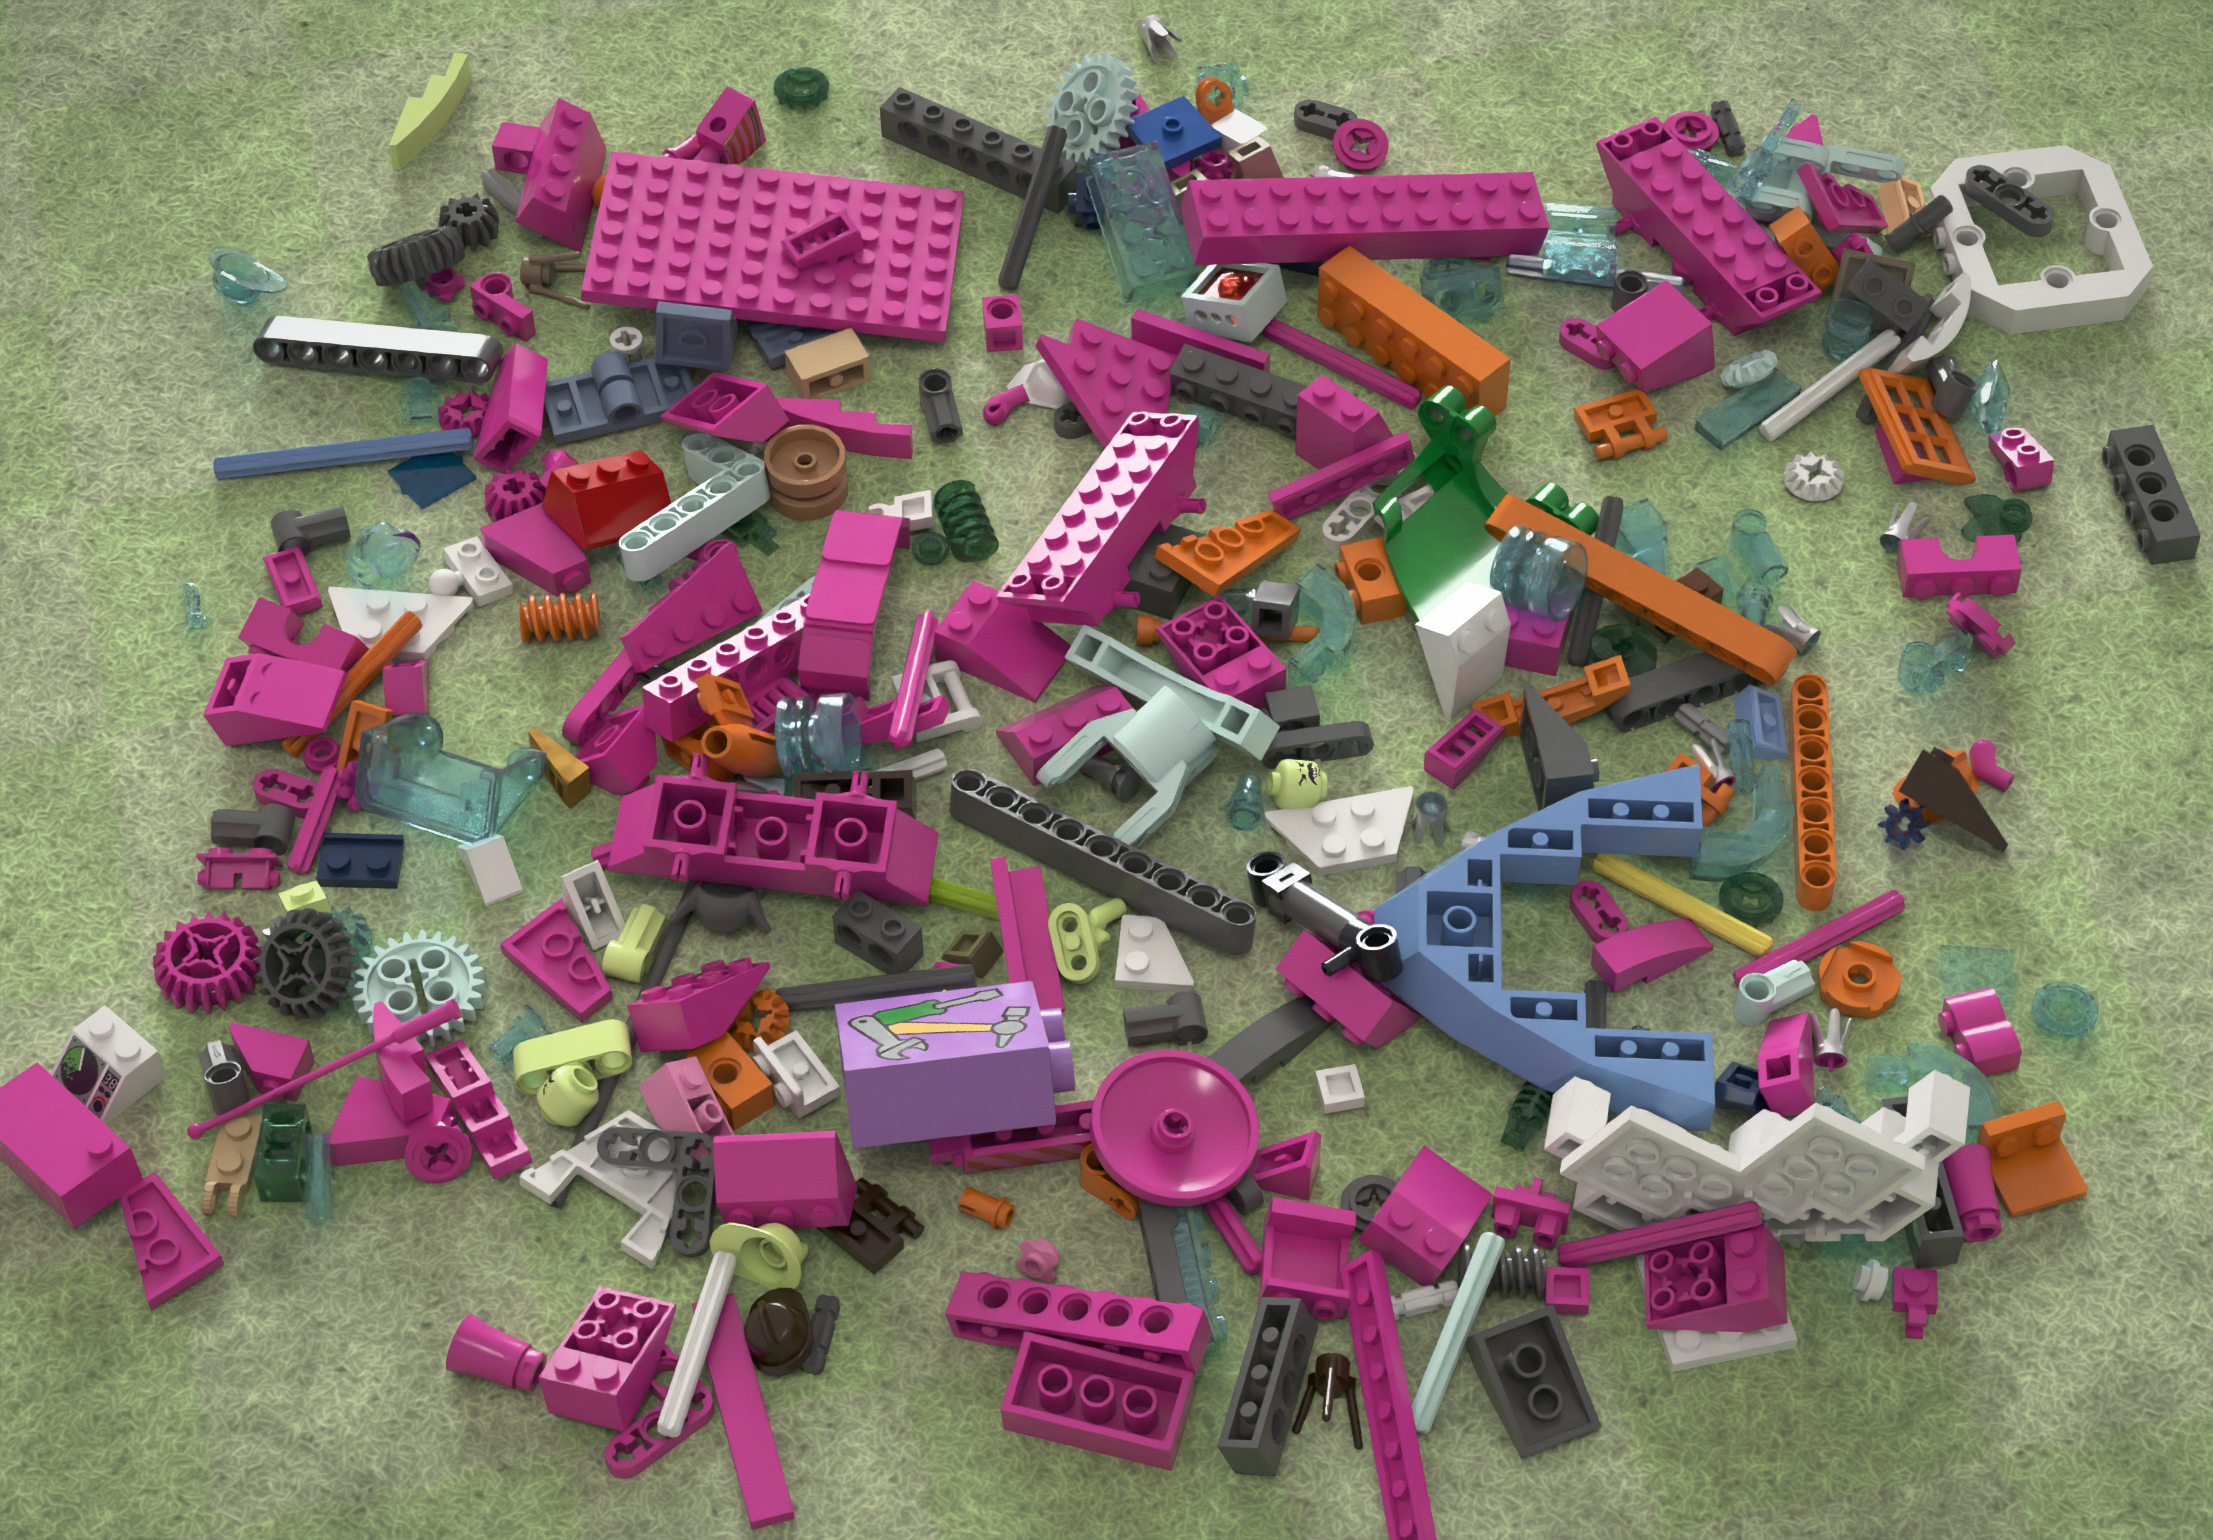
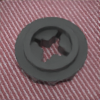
M1367 1175L1355 1179L1344 1189L1341 1196L1340 1209L1356 1211L1355 1229L1357 1233L1362 1230L1364 1231L1374 1217L1368 1207L1372 1200V1195H1376V1201H1378V1205L1381 1207L1397 1182L1385 1176Z

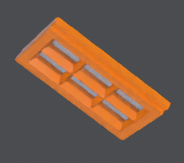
M1871 367L1868 369L1861 368L1857 374L1902 470H1905L1906 474L1961 485L1966 483L1972 484L1976 477L1947 417L1940 414L1931 405L1935 392L1927 379Z

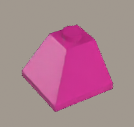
M644 704L607 716L575 755L577 759L589 767L590 783L616 796L642 789L650 780L648 774L657 764L656 733L645 727Z

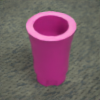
M1963 1145L1943 1159L1942 1162L1960 1219L1964 1239L1967 1243L1982 1242L1997 1237L2002 1231L1999 1220L2001 1212L1992 1175L1991 1151L1984 1145Z
M468 1314L458 1326L451 1341L446 1358V1369L490 1380L511 1389L519 1388L533 1392L539 1382V1375L546 1366L547 1354L537 1351L533 1348L532 1344L516 1339L488 1325L476 1316Z

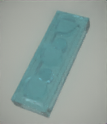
M1773 368V372L1766 378L1746 386L1698 418L1695 424V431L1722 451L1800 395L1801 387L1777 368Z

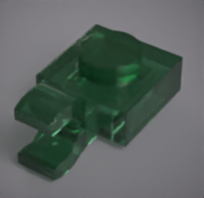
M756 510L720 533L741 549L750 543L767 556L779 548V545L771 540L777 535V531L768 525L767 518Z

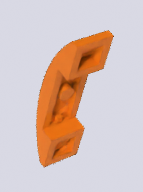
M1621 655L1585 666V677L1539 691L1538 693L1568 724L1588 717L1614 703L1632 689ZM1506 692L1472 703L1473 709H1477L1505 728V733L1501 738L1519 735L1523 697L1512 700L1510 693Z

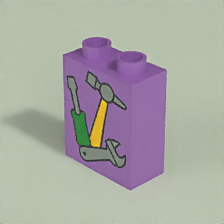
M1033 981L835 1004L842 1075L853 1149L1056 1124L1054 1093L1075 1091L1071 1047L1069 1040L1065 1041L1061 1009L1059 1007L1040 1010Z

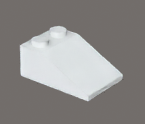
M1467 582L1415 624L1444 717L1452 720L1503 676L1511 623L1502 593Z

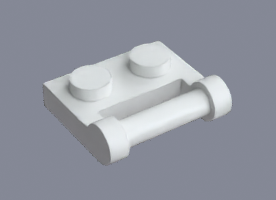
M948 660L928 667L920 704L941 696L936 683L941 682L946 685L958 712L948 713L943 724L913 733L917 743L960 730L964 732L975 730L983 724L979 711L972 707L960 681L961 671L955 661ZM903 673L891 677L892 688L896 697H898Z

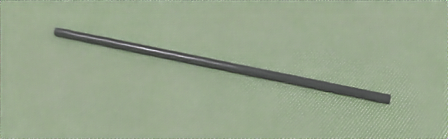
M736 774L733 780L747 782L741 774ZM689 880L677 908L682 904L689 892L702 881ZM693 910L676 923L670 922L636 1001L642 999L641 992L661 985ZM629 1015L626 1025L629 1027L632 1051L636 1042V1035ZM621 1074L600 1080L597 1087L599 1101L583 1119L571 1148L583 1142L585 1135L598 1128ZM576 1176L551 1204L547 1203L549 1206L562 1209Z

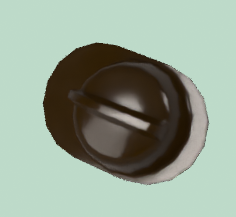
M780 1287L770 1290L757 1298L750 1308L745 1323L744 1336L752 1361L756 1368L766 1375L780 1377L793 1373L805 1363L812 1351L814 1336L807 1306L802 1295L792 1288Z

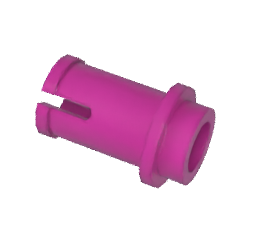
M691 135L673 149H665L662 156L693 160L701 151L697 136Z

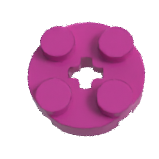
M1957 592L1946 604L1948 608L1946 613L1950 617L1949 623L1963 635L1970 631L1980 641L1977 644L1978 647L1995 660L1999 654L2005 656L2016 644L2009 633L2003 638L1997 632L2001 624L1968 597L1963 602L1962 595Z

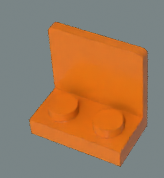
M2060 1101L1983 1122L1981 1125L1977 1144L1984 1145L1991 1151L1994 1187L2011 1217L2031 1213L2087 1195L2088 1187L2060 1138L2066 1117V1112Z

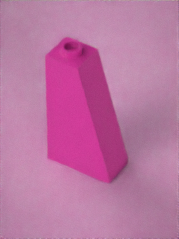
M515 343L500 360L473 460L501 474H505L506 468L511 470L540 438L547 376V358Z

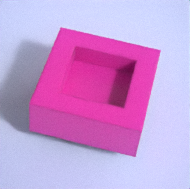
M1547 1267L1545 1307L1553 1304L1556 1313L1588 1314L1589 1268Z

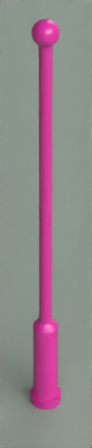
M454 999L448 1000L445 1005L394 1028L392 1034L209 1121L202 1124L192 1123L187 1129V1134L191 1139H200L205 1131L394 1042L404 1043L452 1019L457 1020L461 1018L460 1008Z

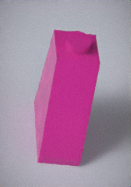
M543 503L480 528L483 545L497 563L556 597L560 596V593L577 592L585 585L591 583L587 557L577 542L542 508Z
M357 1076L325 1142L331 1165L345 1166L404 1159V1148L408 1143L409 1135L419 1132L423 1124L428 1127L435 1126L441 1120L446 1126L454 1127L458 1125V1118L454 1116L451 1099L432 1094L434 1110L404 1124L391 1106L381 1081ZM441 1144L438 1148L429 1147L431 1155L441 1153L444 1145Z

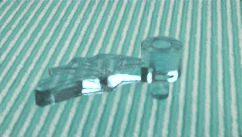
M186 582L180 585L187 608L190 609L185 619L187 629H202L204 624H212V617H204L203 613L200 612L198 588L194 586L193 582Z

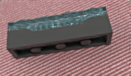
M1139 1198V1223L1156 1301L1173 1304L1190 1303L1199 1308H1204L1212 1335L1203 1358L1219 1357L1221 1340H1227V1327L1224 1314L1216 1315L1214 1304L1219 1303V1291L1216 1278H1208L1206 1268L1211 1267V1255L1208 1242L1200 1243L1198 1232H1203L1200 1206H1166Z

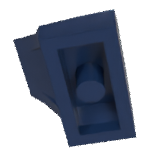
M1732 1061L1715 1082V1108H1741L1754 1116L1763 1109L1771 1112L1759 1089L1758 1070Z

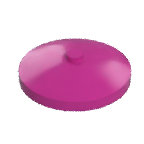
M1156 1050L1136 1055L1124 1061L1113 1069L1102 1082L1095 1096L1090 1114L1089 1127L1092 1146L1106 1172L1114 1181L1130 1193L1152 1203L1166 1206L1186 1207L1200 1205L1228 1193L1246 1175L1253 1161L1259 1141L1257 1112L1244 1086L1233 1074L1218 1063L1187 1051Z

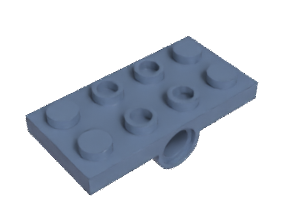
M606 352L599 355L591 365L592 372L546 382L544 410L555 444L561 445L662 421L660 416L694 388L686 366L656 363V357L628 363L623 354L619 352Z

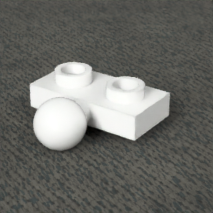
M477 536L443 548V559L451 570L439 569L429 579V589L435 595L454 596L459 586L463 585L469 595L474 598L478 607L513 593L512 582Z

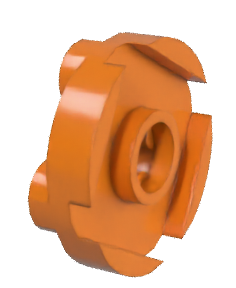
M1850 942L1849 947L1837 950L1836 946L1830 949L1822 958L1817 977L1820 990L1819 996L1824 1003L1838 1009L1843 1014L1875 1019L1883 1011L1889 1009L1897 999L1901 984L1900 970L1897 972V968L1893 965V957L1883 948L1868 942ZM1858 974L1864 975L1866 984L1854 983L1849 977L1856 978Z

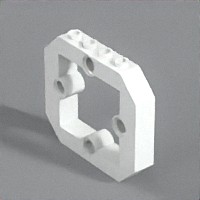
M2066 145L1957 158L1930 188L1928 203L1937 196L1944 195L1951 202L1954 209L1952 213L1932 227L1934 247L1936 250L1941 249L1943 254L1942 264L1944 273L1951 275L1953 281L1964 272L1970 276L1971 298L1967 314L2009 334L2124 320L2148 289L2153 268L2152 262L2111 166ZM1975 165L1990 166L2037 198L2078 193L2088 217L2084 245L2091 252L2104 255L2110 271L2076 276L2067 267L2051 265L2042 270L2037 281L1998 285L1984 251L1985 233L1980 227L1974 225L1967 208L1968 206L1981 205L1970 198L1964 191L1967 170ZM2010 197L2000 199L2005 204L2013 205L2018 203Z

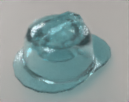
M216 248L210 253L209 261L214 268L212 278L214 288L219 294L239 305L254 303L262 292L278 293L287 289L288 282L283 276L261 265L246 253L230 248Z

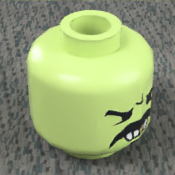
M1282 760L1277 765L1275 772H1269L1267 794L1273 795L1274 802L1279 809L1314 808L1319 802H1324L1326 798L1327 775L1325 772H1321L1320 767L1314 761Z
M578 1065L558 1067L537 1092V1101L543 1118L552 1125L574 1127L581 1123L599 1101L598 1083L594 1075L586 1068Z

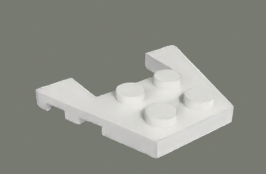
M628 1110L585 1135L584 1141L568 1151L563 1149L550 1156V1161L536 1170L531 1167L520 1175V1186L549 1204L557 1198L576 1175H580L643 1215L622 1239L621 1250L650 1269L654 1268L671 1227L677 1172L611 1166L600 1158L597 1152V1142L600 1135L612 1127L660 1130L659 1128ZM617 1137L615 1144H609L608 1150L615 1154V1158H618L620 1151L625 1150L635 1152L637 1154L635 1160H640L638 1146L627 1145L621 1141L620 1137ZM637 1137L638 1146L642 1137ZM656 1139L649 1145L648 1155L652 1161H662L668 1156L670 1151L668 1141ZM692 1170L687 1171V1176L691 1175Z

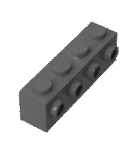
M1184 344L1169 372L1173 395L1211 407L1216 411L1245 419L1253 424L1271 428L1285 435L1296 437L1297 395L1308 386Z

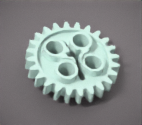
M1094 53L1092 58L1083 56L1082 65L1073 62V73L1063 72L1065 80L1063 85L1060 83L1055 84L1056 89L1059 91L1057 96L1049 97V100L1054 105L1053 108H1049L1045 112L1051 116V120L1045 124V128L1055 125L1066 129L1067 139L1061 157L1076 163L1078 167L1080 165L1089 167L1091 162L1099 165L1101 156L1109 159L1111 156L1110 148L1114 147L1118 150L1120 148L1118 141L1120 136L1128 137V133L1125 130L1126 125H1132L1135 122L1129 116L1131 112L1138 110V107L1133 105L1132 101L1139 96V93L1131 90L1137 84V80L1130 77L1133 71L1125 67V62L1106 53L1103 56Z
M421 930L418 939L412 940L408 932H405L403 942L399 944L391 937L388 938L389 948L387 950L375 946L376 959L370 957L362 959L364 969L355 971L357 984L352 987L354 994L353 1003L355 1011L358 1012L360 1023H367L368 1031L371 1035L374 1034L372 1022L374 1004L379 1001L386 1005L401 1024L422 1016L411 974V963H417L428 1011L445 1005L446 1001L454 999L462 1015L457 1020L452 1019L414 1037L419 1044L421 1040L427 1039L429 1045L434 1047L436 1036L439 1035L445 1040L451 1041L450 1030L454 1028L459 1032H465L463 1020L475 1022V1009H483L484 1007L482 996L486 995L487 991L483 967H480L478 955H471L468 944L458 947L455 936L443 942L440 931L432 939H427L425 931Z

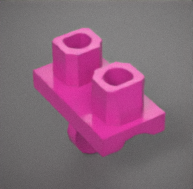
M1534 1177L1531 1188L1516 1185L1515 1189L1511 1190L1496 1186L1491 1218L1494 1219V1234L1502 1238L1512 1239L1516 1238L1519 1225L1534 1228L1532 1242L1537 1246L1553 1249L1560 1235H1566L1571 1203L1556 1200V1194L1543 1192V1179Z

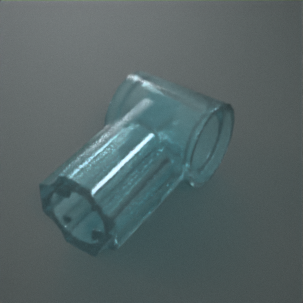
M1742 509L1734 515L1728 546L1734 554L1742 557L1757 584L1768 586L1777 583L1782 577L1787 575L1788 565L1766 531V517L1755 509Z

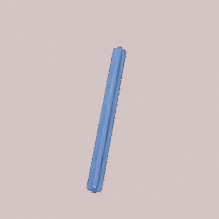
M469 428L233 455L215 458L213 468L216 478L221 480L471 450L473 448V437Z

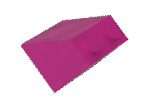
M1667 280L1596 325L1598 340L1596 348L1599 354L1606 361L1611 360L1619 368L1622 377L1628 383L1633 382L1642 392L1700 376L1715 369L1712 323Z
M1321 375L1297 395L1295 454L1318 470L1393 437L1377 410L1324 375Z

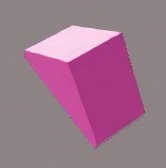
M1313 1131L1257 1150L1249 1174L1254 1178L1261 1190L1309 1201L1320 1168L1321 1134Z

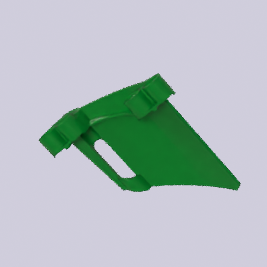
M1452 386L1440 388L1420 405L1418 417L1431 441L1372 502L1375 517L1379 515L1384 524L1385 534L1382 544L1391 571L1417 623L1467 582L1499 591L1503 596L1538 564L1533 559L1497 541L1484 528L1485 523L1503 497L1509 494L1480 462L1488 438L1496 430V419L1483 406L1477 405L1469 410L1466 409L1464 396ZM1423 475L1436 493L1403 521L1402 510L1397 497ZM1544 484L1526 500L1529 504L1590 536L1596 532L1599 520L1597 512L1591 506L1584 503H1578L1570 507L1566 492L1557 484Z

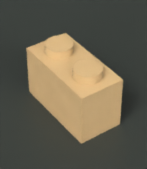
M852 328L784 351L786 375L802 399H819L871 380L870 357Z

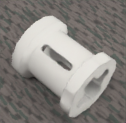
M621 327L611 334L610 345L612 349L623 354L628 363L629 354L633 362L645 359L644 354L640 351L643 338L639 330L633 327ZM624 337H626L627 346L623 343Z

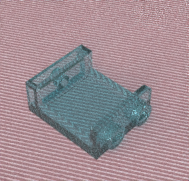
M1546 203L1545 214L1550 228L1542 245V275L1615 281L1619 253L1615 241L1618 209Z

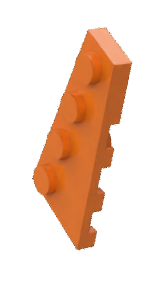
M1268 510L1237 520L1235 526L1231 528H1223L1222 526L1211 528L1208 535L1197 538L1194 534L1183 537L1180 544L1171 546L1169 543L1158 545L1154 558L1197 585L1202 591L1216 597L1296 542L1301 528L1275 511Z

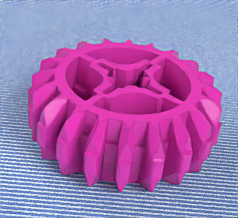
M208 911L204 919H198L192 914L190 923L183 924L177 921L176 932L165 931L164 942L156 943L155 951L157 955L153 956L152 962L155 971V981L159 985L162 994L166 997V1000L172 999L173 1004L178 1009L187 1005V1009L193 1014L199 1006H203L204 1011L209 1015L212 1006L219 1005L222 1010L226 1011L227 1001L232 1000L241 1005V992L253 995V983L261 982V980L253 977L260 972V965L252 961L256 957L261 956L262 951L255 945L260 940L256 937L255 931L251 926H245L240 917L230 921V917L225 912L218 918H214Z

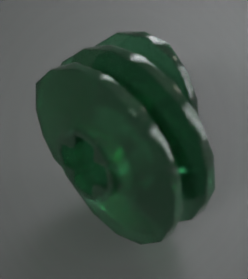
M1625 624L1607 625L1595 631L1591 638L1587 654L1588 665L1621 655L1628 678L1656 669L1657 648L1653 639L1641 629Z

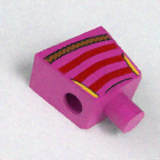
M727 86L696 129L701 151L693 160L740 166L766 142L756 101Z

